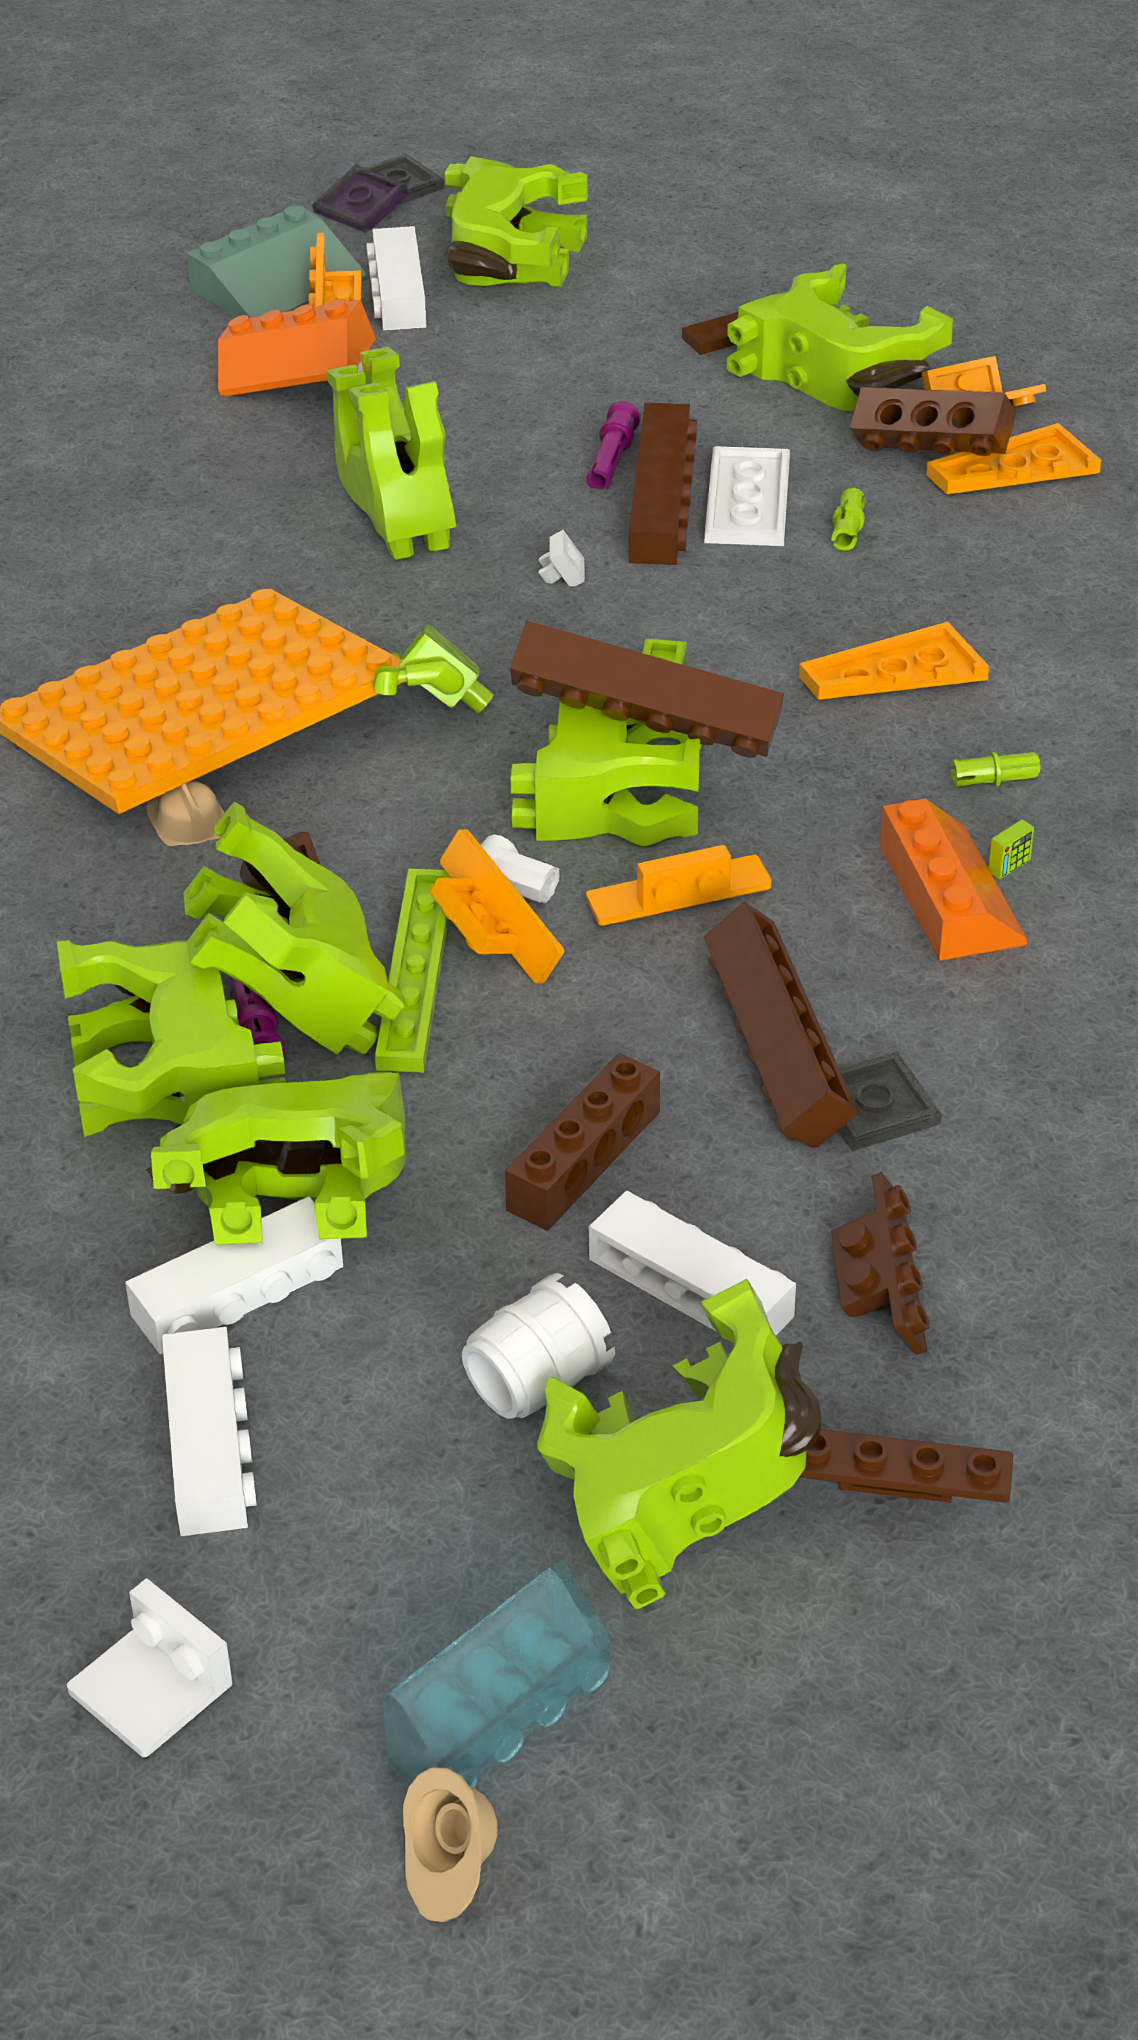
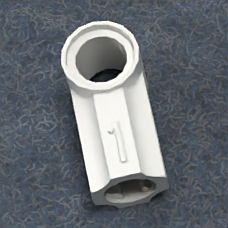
M491 835L481 844L483 849L521 896L540 903H546L552 897L559 882V868L518 854L515 846L502 836Z

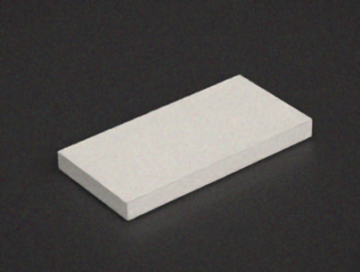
M713 447L704 543L784 546L790 450Z

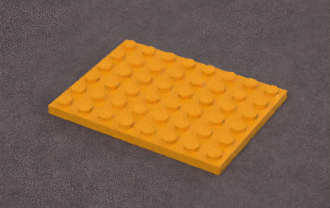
M261 589L253 592L250 598L236 604L223 605L215 613L202 619L186 621L182 624L181 628L170 633L152 636L147 639L146 643L138 647L115 652L106 661L96 665L81 667L67 678L44 683L35 692L23 697L5 700L0 706V734L117 814H121L181 786V784L188 783L377 695L378 693L375 692L373 687L376 670L384 665L398 668L402 659L272 589Z

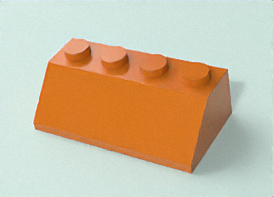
M336 299L323 306L313 307L311 304H306L296 308L294 311L281 313L280 310H272L258 317L249 318L247 315H242L232 319L218 339L219 394L231 396L327 381L326 370L353 364L358 366L361 362L360 352L368 351L376 340L361 299L347 302L345 299Z
M926 798L883 806L880 847L939 961L1027 945L1028 939L967 828Z

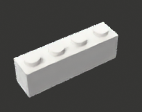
M415 226L372 229L373 243H367V258L375 319L382 318L383 330L426 328L425 295Z
M625 1191L589 1226V1260L713 1330L715 1329L712 1327L700 1302L745 1279H748L762 1301L769 1324L775 1335L794 1317L795 1282L789 1280L782 1273L771 1270L747 1257L737 1248L725 1245L705 1234L695 1225L685 1223L663 1211L653 1202L645 1201L629 1191Z
M309 1196L261 1218L263 1243L215 1245V1242L212 1241L125 1282L130 1315L159 1354L163 1353V1334L211 1329L223 1324H233L240 1320L244 1314L269 1302H279L287 1297L290 1292L315 1280H325L336 1270L343 1267L341 1239L319 1240L314 1201Z
M227 1327L163 1334L162 1342L175 1503L180 1535L187 1536L248 1528L246 1507L257 1506L253 1472L242 1473L241 1465L243 1463H251L252 1455L249 1430L238 1431L237 1426L238 1421L248 1420L244 1388L234 1389L233 1380L243 1379L240 1347L229 1348Z

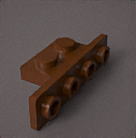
M879 1172L871 1176L876 1211L831 1230L841 1308L849 1317H858L890 1303L893 1325L896 1331L915 1354L918 1355L927 1351L924 1331L929 1329L930 1324L918 1291L923 1289V1281L913 1262L912 1253L917 1251V1244L906 1218V1215L911 1213V1206L902 1187L899 1185L893 1187L885 1175Z
M821 1429L816 1442L807 1449L806 1467L799 1478L840 1482L841 1490L948 1503H951L952 1496L1005 1503L1010 1500L1014 1455L1012 1452Z

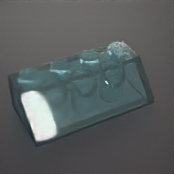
M561 1559L557 1560L382 1697L388 1766L406 1783L411 1785L418 1774L432 1767H440L453 1770L464 1778L469 1787H474L480 1774L496 1761L504 1763L510 1760L520 1749L524 1738L540 1725L542 1727H549L554 1724L565 1711L567 1703L583 1690L585 1692H592L603 1683L610 1669V1636L567 1564Z

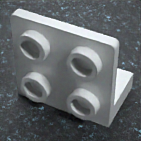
M146 1578L129 1592L134 1616L131 1620L133 1630L67 1683L68 1693L72 1698L142 1757H148L233 1685L227 1643Z

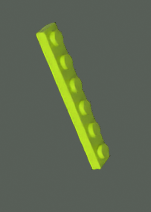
M408 868L388 983L392 984L402 993L404 1008L394 1020L381 1019L375 1052L376 1071L424 1073L449 921L443 914L442 907L429 891L437 878H451L445 870Z

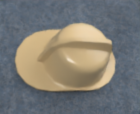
M190 781L181 784V786L148 802L146 806L148 817L158 837L168 846L197 844L221 838L214 833V826L224 815V811L212 790L200 782Z
M432 1767L418 1774L409 1786L403 1804L405 1874L407 1888L420 1914L430 1921L447 1922L460 1916L472 1902L479 1885L481 1864L493 1851L497 1840L498 1821L494 1808L486 1796L474 1787H469L461 1775L449 1768Z

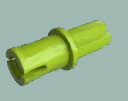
M990 752L988 757L953 759L951 767L955 769H951V777L955 788L994 783V786H1000L1001 781L1036 778L1040 773L1041 764L1039 756L1035 752L998 756L997 752Z

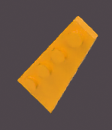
M1056 423L1010 437L1006 454L991 453L989 456H978L971 452H959L927 462L926 476L946 494L1097 474L1100 473L1102 460L1063 426Z
M949 622L799 664V678L818 700L988 680L989 665Z

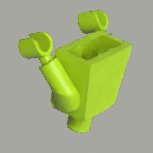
M430 624L423 628L403 654L390 653L402 659V661L399 663L398 668L387 665L380 666L375 672L373 683L375 692L382 695H395L398 681L407 682V686L421 685L450 708H453L461 700L478 714L494 696L491 691L476 680L480 673V667Z

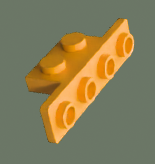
M317 233V246L310 247L311 269L316 270H309L310 291L315 292L309 293V304L313 305V307L323 306L336 299H345L346 302L361 299L362 302L361 270L327 272L324 233Z
M996 356L921 372L925 390L1003 393ZM1042 384L1005 392L1009 400L1012 399L1014 407L1036 402L1034 394L1046 392V386Z
M459 829L440 859L441 866L451 878H437L429 892L442 907L443 914L453 921L464 935L466 943L472 950L483 955L512 954L535 984L544 983L564 954V948L468 829Z
M720 845L637 863V880L589 890L586 892V901L598 925L605 926L768 890L771 888L772 879L759 856L749 855L731 859L726 846Z

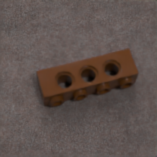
M861 387L850 429L861 446L872 451L894 448L909 453H914L918 450H935L941 454H953L955 451L971 452L978 456H989L991 453L1006 454L1016 411L1007 395L999 392Z
M618 1053L505 1169L506 1211L549 1231L659 1114L660 1071Z

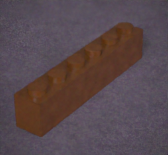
M644 403L629 526V563L677 565L678 551H686L695 443L697 440V419H690V404Z
M527 620L510 667L512 685L517 686L519 691L527 695L540 697L542 694H547L559 698L563 704L572 708L583 709L585 706L602 710L605 716L614 720L626 721L628 718L645 722L649 729L656 732L669 733L673 730L687 734L689 739H700V744L713 745L715 742L729 746L734 753L749 758H754L757 755L768 756L783 706L784 693Z
M744 901L704 936L711 954L708 960L722 980L724 987L721 988V992L724 998L734 1009L737 1017L734 1020L735 1026L746 1038L750 1048L747 1055L752 1064L759 1070L763 1079L761 1089L775 1108L777 1113L775 1123L777 1127L792 1141L799 1139L812 1148L819 1147L857 1115L858 1110L774 921Z

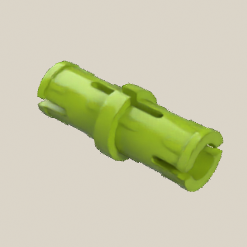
M857 488L844 490L841 494L840 506L834 511L832 519L834 531L831 541H835L833 545L838 550L848 551L854 548L857 542V534L863 528L865 520L863 508L866 498H862L864 493Z

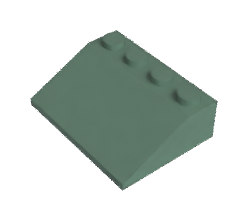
M299 205L289 206L281 213L261 218L253 225L231 231L229 235L213 242L203 243L199 248L187 253L190 289L235 317L247 315L249 318L262 316L272 310H280L281 313L294 311L302 305L309 304V293H315L310 291L309 270H316L311 269L310 247L317 246V233H324L327 272L361 270L362 281L367 279V274L319 216Z

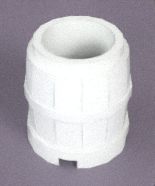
M559 1273L548 1275L532 1286L530 1294L513 1304L503 1306L497 1310L491 1319L469 1336L467 1345L463 1348V1365L477 1393L490 1408L507 1419L515 1417L524 1418L546 1406L545 1388L547 1379L554 1377L573 1387L585 1376L594 1375L612 1363L615 1356V1346L606 1352L603 1338L609 1335L611 1331L596 1303L578 1284L573 1283L566 1288L563 1284L559 1283L558 1281L564 1276Z

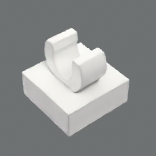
M562 530L550 536V552L539 558V562L544 567L539 570V574L544 581L552 584L563 577L569 586H577L585 582L584 557L565 531Z

